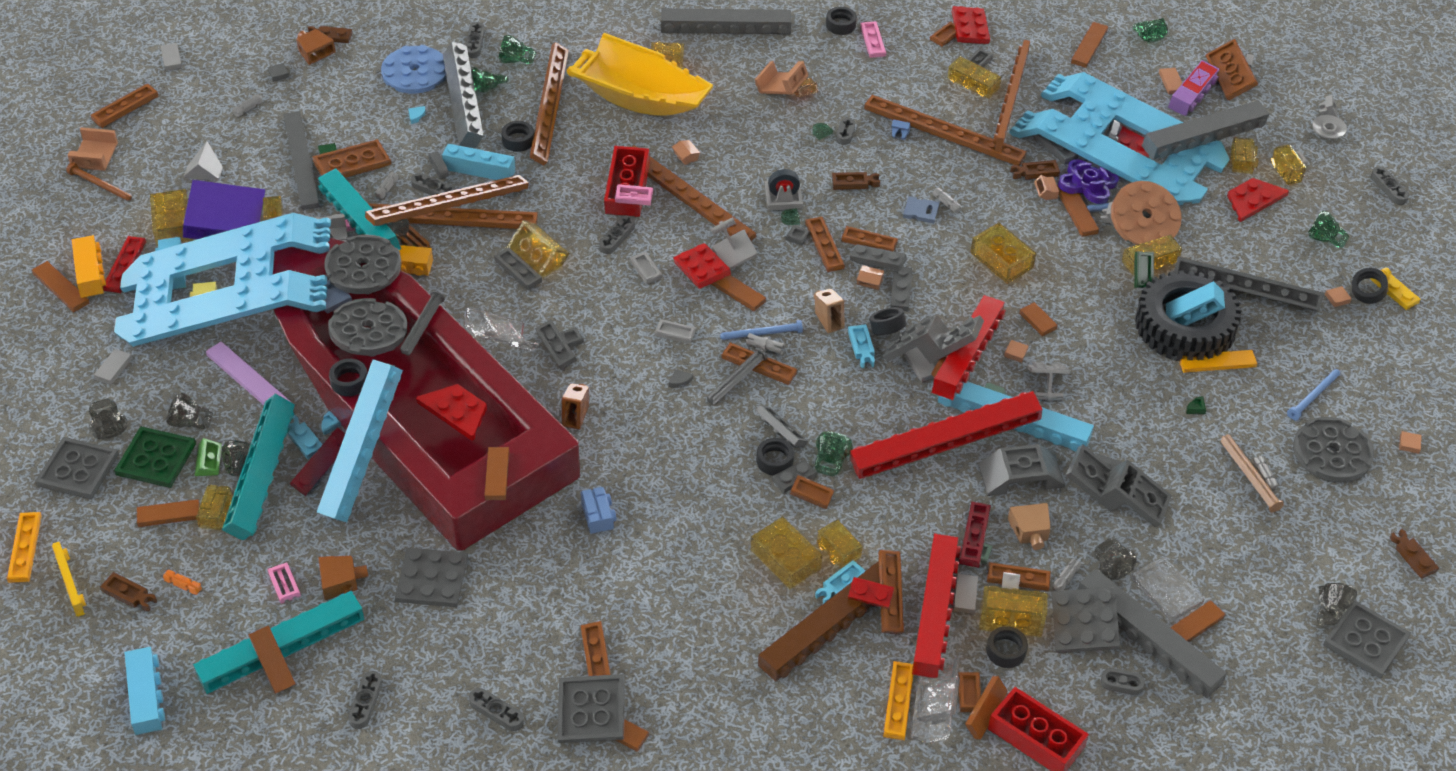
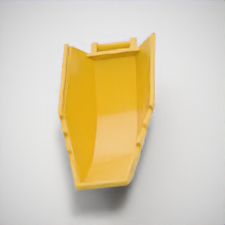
M606 33L602 34L596 52L585 49L576 63L567 69L569 76L583 81L595 93L607 101L625 109L649 115H675L695 109L713 89V84L698 75L696 77L689 74L688 69L679 68L675 61L669 62L662 53Z

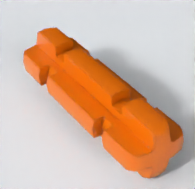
M167 570L163 575L164 581L170 584L173 582L174 586L185 591L189 590L194 595H197L202 589L200 583L192 581V579L181 574H175L176 572L172 570Z

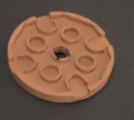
M1136 181L1127 184L1117 193L1111 205V218L1115 229L1123 239L1136 244V247L1153 249L1166 245L1176 236L1181 225V210L1174 196L1164 187L1149 181ZM1145 211L1151 214L1150 218L1144 217L1142 212Z

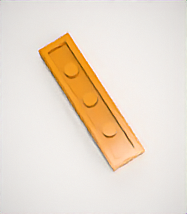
M1252 350L1222 352L1218 356L1214 353L1213 358L1210 359L1204 355L1203 360H1198L1197 356H1194L1193 360H1187V356H1183L1179 361L1183 373L1257 367V361Z
M41 512L19 514L7 575L8 583L30 581L42 517Z
M893 661L883 737L905 740L913 682V664Z

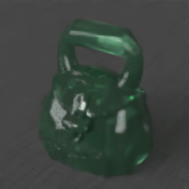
M1164 18L1134 23L1132 26L1133 30L1138 33V36L1143 41H1147V43L1157 42L1164 39L1168 34V27Z
M505 35L503 37L498 57L501 63L521 61L531 64L534 62L536 56L534 49L525 46L523 42H520L512 35ZM525 51H529V52H530V53H529V56H528V59H526V58L523 57L524 54H525Z
M475 67L471 71L475 91L480 93L488 92L490 89L497 87L498 84L509 81V78L502 74H493L485 70L481 71Z
M1324 210L1320 212L1308 231L1309 238L1322 242L1330 241L1336 247H1344L1349 239L1348 233L1339 226V223L1336 222L1331 213ZM1338 233H1341L1342 236L1340 240L1337 242L1335 237L1338 235Z
M832 431L822 432L816 441L818 454L815 460V469L818 473L833 477L837 475L842 468L843 461L850 455V450H853L852 440L840 433ZM824 461L836 464V469L821 466L820 463Z

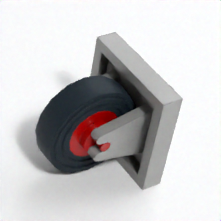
M790 169L777 170L772 173L768 181H764L768 211L803 209L800 180L796 172Z

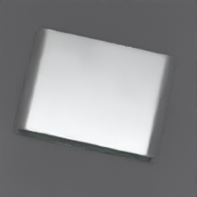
M1003 572L1001 596L1018 597L1020 574Z

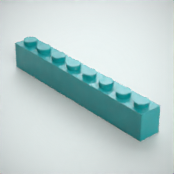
M336 168L318 177L320 183L318 188L321 193L326 195L330 203H333L337 212L340 211L341 215L344 214L345 220L347 219L352 229L355 228L358 235L380 236L389 240L398 250L401 249L397 236L386 223L381 226H374L365 218V211L373 209Z
M276 393L265 401L222 527L223 531L240 540L253 536L258 526L256 523L263 512L261 507L268 497L267 489L273 481L274 476L272 474L279 463L278 456L284 448L283 440L289 432L288 425L294 417L293 410L295 404Z
M349 591L345 594H340L326 603H321L309 611L302 612L296 617L283 621L270 629L285 658L365 619L361 605L353 592ZM249 638L193 664L196 675L206 694L263 668Z

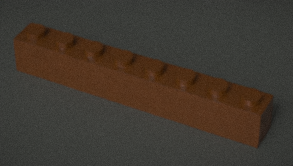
M879 561L857 578L880 583ZM851 582L758 655V666L775 682L781 677H787L792 668L796 665H802L811 653H817L825 642H831L840 630H846L854 619L861 618L871 606L875 607V605L848 599Z

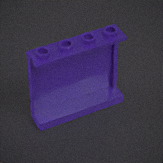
M192 180L183 223V238L201 239L260 222L263 203L265 202V189Z

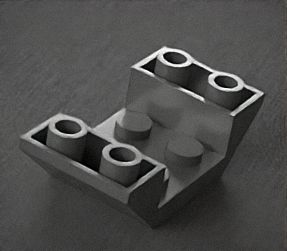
M1039 444L1000 448L978 464L987 496L1007 494L1009 484L1043 480L1045 490L1065 488L1056 455Z

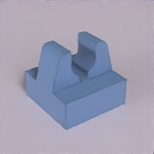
M893 119L892 137L895 138L896 134L901 132V138L905 140L910 133V123Z

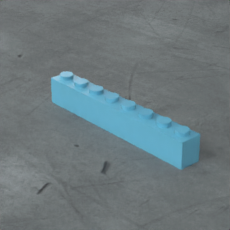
M372 360L317 513L347 523L403 370L380 361Z
M967 382L964 383L961 393L957 394L954 400L939 396L938 402L944 406L966 412L1012 397ZM1042 407L1041 420L1014 428L1018 432H1024L1033 435L1035 438H1041L1055 445H1061L1077 451V448L1082 444L1086 447L1088 446L1094 425Z

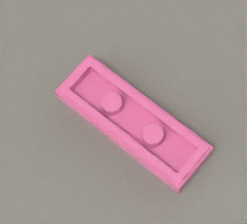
M877 22L860 23L869 57L886 56V50Z

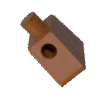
M317 29L308 33L300 31L297 35L298 51L308 65L336 52L334 40Z
M572 383L562 397V425L564 427L581 429L589 407V387L587 385Z
M352 556L318 557L325 600L338 597L340 594H345L349 591L358 590L356 579L368 577L367 565L354 567Z

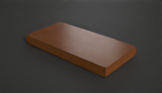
M1235 39L1205 55L1209 64L1219 68L1217 74L1219 76L1218 82L1227 100H1231L1259 85Z
M378 139L312 157L313 163L321 176L336 168L346 178L391 165V159Z

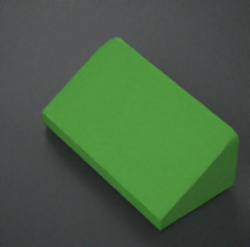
M205 438L201 440L197 450L195 476L219 475L222 443Z

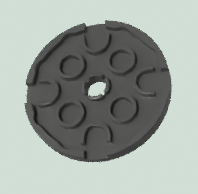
M357 235L346 238V242L334 245L325 258V271L328 280L333 286L346 293L371 294L390 285L398 277L401 270V256L398 248H395L389 240L376 235Z
M372 298L357 299L341 305L334 311V315L329 319L328 323L329 335L334 344L341 350L352 354L373 357L392 351L403 342L407 334V319L404 313L392 303L386 302L384 304L376 302V299Z
M1318 417L1307 421L1304 426L1298 429L1293 442V450L1298 462L1314 476L1332 482H1349L1366 474L1374 458V448L1365 432L1362 430L1358 431L1351 426L1352 423L1334 417ZM1329 447H1334L1338 451L1334 453V451H1332Z

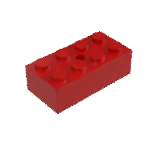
M614 146L604 197L605 214L641 216L642 205L615 202V195L618 184L646 187L650 166L649 148Z
M1017 687L1011 690L991 714L988 725L989 731L1050 771H1067L1085 749L1089 736L1087 732Z

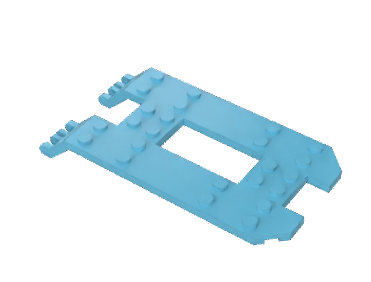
M1085 72L1066 77L1057 74L1054 80L1041 93V97L1049 101L1072 97L1083 103L1071 118L1054 109L1038 113L1027 110L1023 117L1009 131L1012 136L1019 139L1039 134L1130 182L1149 181L1167 189L1174 196L1178 205H1183L1185 202H1192V204L1200 203L1208 188L1194 182L1205 166L1221 173L1230 160L1222 142L1216 140L1206 145L1170 154L1161 165L1103 135L1114 119L1144 135L1183 122Z
M290 213L140 255L122 274L120 286L124 293L136 290L133 313L116 317L114 332L134 347L286 305L313 312L325 310L326 302L324 300L327 298V287L324 285L327 284V276L320 275L315 277L291 270L273 274L274 252L288 247H296L319 254L328 252L330 248L328 241H330L329 227L331 226V219H316L297 213ZM236 262L235 283L233 286L171 302L174 279Z

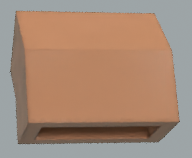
M690 140L679 141L672 146L674 153L684 165L695 162L699 158L700 152Z
M1040 175L1034 181L1039 197L1045 200L1058 199L1059 190L1054 177Z
M863 265L857 278V285L879 290L883 281L884 270Z

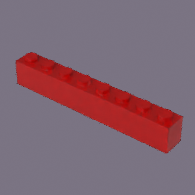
M986 295L982 297L971 316L975 318L980 315L984 320L976 340L948 354L934 378L931 393L950 400H954L955 396L961 393L964 383H967L970 372H973L975 369L976 361L979 362L982 351L986 350L988 340H992L994 330L997 331L1000 320L1004 319L1006 313L1004 301Z
M934 533L912 675L937 679L939 670L943 671L945 658L941 657V653L946 654L947 641H943L944 637L948 638L950 625H947L946 621H950L952 609L948 608V605H953L954 593L950 591L955 589L957 577H953V573L957 574L959 561H955V558H960L961 546H957L958 537Z

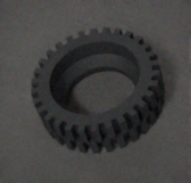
M1171 271L1168 277L1165 273L1160 274L1159 279L1154 277L1152 282L1149 281L1146 287L1142 289L1135 317L1136 329H1138L1139 336H1143L1142 341L1144 343L1149 342V348L1152 350L1157 348L1156 353L1160 355L1163 352L1167 353L1166 358L1171 359L1172 355L1177 357L1176 361H1180L1183 356H1187V360H1193L1194 356H1197L1198 360H1203L1204 355L1208 359L1213 358L1214 353L1218 356L1222 352H1227L1228 348H1231L1235 341L1242 315L1241 307H1239L1240 302L1238 299L1235 300V293H1230L1228 286L1222 288L1223 282L1219 280L1216 284L1224 291L1225 308L1213 313L1216 319L1208 325L1201 327L1184 326L1170 319L1165 314L1162 305L1213 282L1214 277L1209 276L1206 279L1203 273L1195 276L1194 271H1189L1188 275L1184 271H1179L1178 275Z

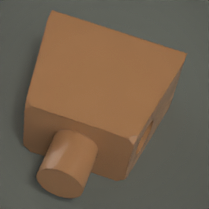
M833 289L815 292L813 296L815 299V314L827 333L844 329V300Z
M1048 504L1010 507L1008 521L1021 544L1031 543L1034 550L1042 549L1044 547L1043 541H1047L1050 534Z

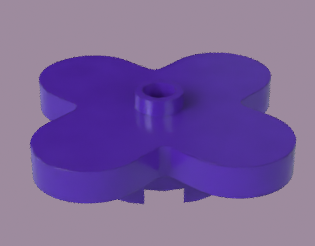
M1075 159L1069 162L1068 174L1061 175L1058 186L1066 193H1083L1089 201L1096 204H1104L1109 200V189H1114L1117 186L1119 177L1102 167L1098 169L1092 167V163Z

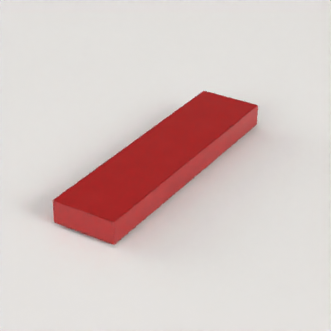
M127 237L105 280L106 285L103 286V291L122 292L120 289L122 274L140 256L146 244L145 238Z

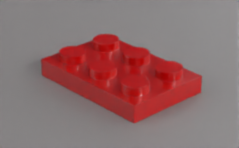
M953 6L951 12L955 24L957 42L989 44L990 35L984 8Z
M705 243L673 257L674 263L698 289L731 275L730 268Z

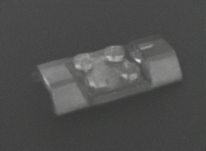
M470 307L467 308L464 325L472 337L486 341L493 340L496 343L508 344L511 347L526 351L538 349L540 346L538 343L524 339V323L522 321Z
M958 656L954 657L952 665L944 666L943 671L939 670L938 678L919 676L910 735L912 739L927 744L948 740L952 716L956 712L960 682L958 677L960 658Z

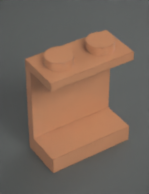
M770 61L754 80L761 94H793L809 75L804 61H798L789 72H777L774 61Z
M81 127L80 132L83 141L78 151H69L67 155L69 162L77 164L80 169L105 171L118 144L115 130Z

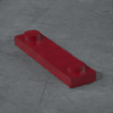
M337 427L294 477L290 485L306 496L335 462L346 433Z
M971 501L959 564L979 568L991 505Z

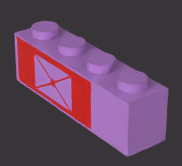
M1201 60L1172 95L1168 108L1184 116L1189 111L1193 112L1197 102L1200 103L1202 101L1204 93L1208 94L1212 85L1216 84L1219 78L1217 76L1219 68Z

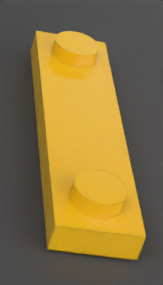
M60 541L53 543L52 548L76 617L85 615L83 607L87 605L83 594L78 595L67 563V560H70L67 548L62 549Z

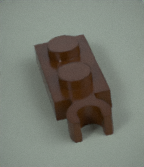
M308 26V32L316 29L313 26ZM320 26L317 29L338 43H349L353 34L352 29Z
M1056 160L1022 163L1021 167L1013 165L1010 170L1013 173V179L1025 177V180L1037 179L1040 175L1045 177H1059L1060 175Z
M867 172L832 173L833 190L868 189V185L880 187L879 174L867 175Z
M1400 529L1398 533L1400 537H1397L1394 532L1391 533L1390 540L1398 544L1396 550L1421 579L1438 572L1439 567L1414 538L1409 540L1407 533L1403 529Z
M115 572L100 586L103 593L133 608L140 604L144 611L149 612L151 609L147 603H157L156 596L148 594L147 588Z

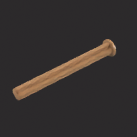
M1229 434L1222 436L1221 443L1267 503L1269 511L1271 513L1279 511L1284 506L1283 501L1276 497Z

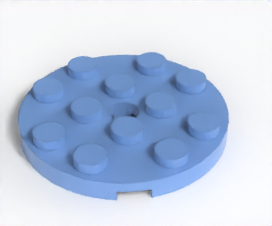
M426 45L403 46L401 49L389 54L381 66L382 78L386 85H390L396 91L402 93L416 94L435 89L436 85L443 83L447 78L443 54Z

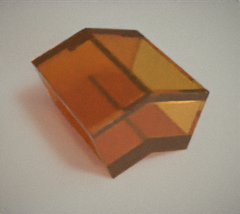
M812 78L805 79L794 92L795 96L803 97L818 93L817 82H814Z

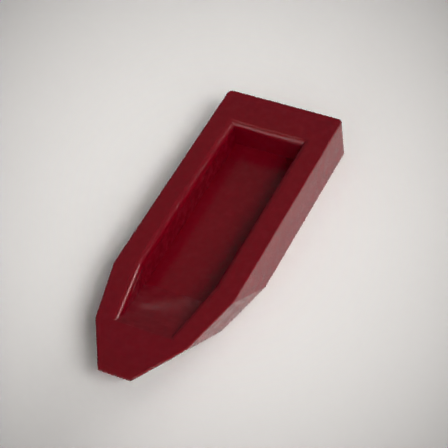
M330 238V241H328L330 244L329 251L334 245H340L345 241ZM296 247L277 250L274 252L273 274L291 270L315 277L320 275L326 276L325 258L328 252L319 254ZM400 270L398 277L390 285L371 294L348 293L352 301L372 298L376 299V302L384 304L389 302L397 306L407 319L405 339L431 297L412 276ZM289 305L273 309L290 347L327 409L335 415L346 431L360 393L354 396H342L334 392L329 379L331 367L340 360L355 359L365 365L367 374L372 360L380 361L403 370L371 458L456 550H465L580 478L578 440L441 305L438 306L410 355L401 353L400 348L405 341L404 339L394 350L373 357L352 354L341 350L334 344L330 338L328 327L329 319L334 315V311L327 314L324 310L313 312ZM354 372L345 373L338 377L337 380L344 383L352 382L358 379L360 375ZM458 384L487 404V410L481 418L480 427L476 430L475 440L471 441L420 406L416 398ZM488 447H509L506 500H485Z

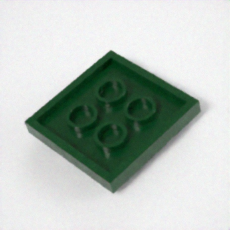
M140 426L114 470L115 475L171 488L194 449L196 440L195 438Z

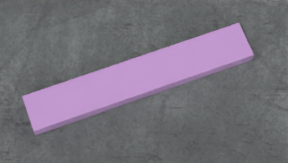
M219 342L206 351V355L263 405L275 393L288 400L224 343Z

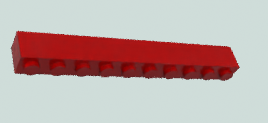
M1033 391L1023 392L1018 396L1009 399L1005 398L994 404H986L976 410H968L963 414L950 416L939 422H931L921 428H913L908 432L895 434L884 440H876L866 446H858L850 450V461L859 479L869 477L1041 420L1043 409Z

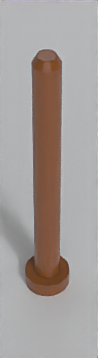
M73 162L66 168V172L70 175L76 174L127 201L132 199L131 194L79 169L78 165Z

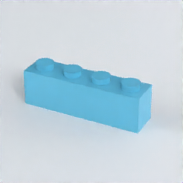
M448 144L442 154V159L448 171L494 180L512 177L515 173L514 156Z
M151 647L124 652L131 725L134 733L139 735L162 730V721H165L164 709L160 708V703H163L162 691L158 690V685H161L160 673L156 672V667L160 666L158 655L153 654Z

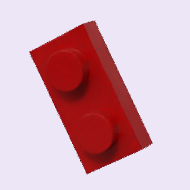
M853 577L848 599L889 609L894 587Z

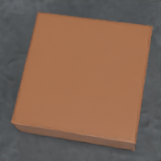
M1343 286L1326 290L1325 295L1334 307L1351 302V297Z
M1011 340L1004 357L1022 363L1029 346Z
M1402 431L1400 434L1399 450L1419 454L1422 435Z

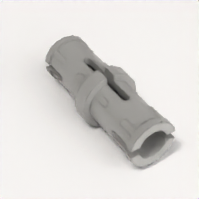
M751 333L747 336L751 340L746 339V345L780 355L784 352L782 349H785V343L770 340L766 336L764 338Z

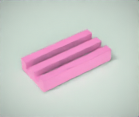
M618 184L615 202L651 206L653 188Z
M287 562L267 569L281 604L287 599L290 601L293 600V597H301ZM282 569H285L294 590L292 592L289 591L281 571ZM276 571L286 594L282 595L274 576Z

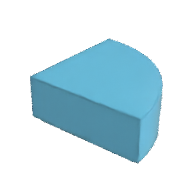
M425 106L408 109L411 124L419 122V119L426 114Z
M331 411L324 415L321 424L324 435L341 426V422Z

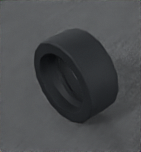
M840 6L834 7L827 12L826 28L830 32L837 35H847L856 28L857 15L852 9ZM844 18L849 20V22L838 23L834 19Z
M524 121L507 123L501 132L504 147L513 152H522L531 148L534 137L532 125ZM515 133H523L527 135L526 137L521 139H513L509 137L510 135Z
M1371 267L1363 268L1353 276L1352 293L1357 300L1362 303L1373 304L1381 301L1386 296L1388 280L1381 270ZM1371 278L1379 281L1381 288L1374 293H1365L1359 289L1358 285L1362 280Z
M896 307L879 310L869 318L872 332L876 335H888L898 332L907 324L903 309Z
M343 359L335 363L329 370V379L333 391L342 396H354L361 393L367 377L365 365L355 359ZM354 372L360 375L358 379L352 382L344 383L337 380L338 377L345 373Z
M770 438L764 440L758 446L756 462L762 472L774 476L793 466L794 450L788 441L781 438ZM770 451H780L787 458L782 462H770L763 456Z
M1011 626L996 628L990 633L987 641V656L990 661L1002 668L1019 666L1026 657L1028 641L1024 633L1017 628ZM1008 639L1015 642L1020 650L1012 655L1003 654L995 648V642Z

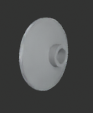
M1332 115L1318 116L1312 123L1313 130L1319 136L1327 139L1341 138L1347 131L1344 121Z

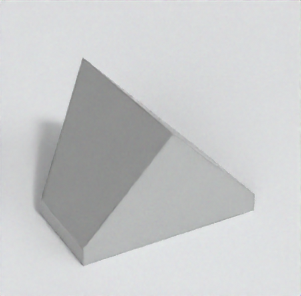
M207 141L188 164L184 178L219 180L223 166Z

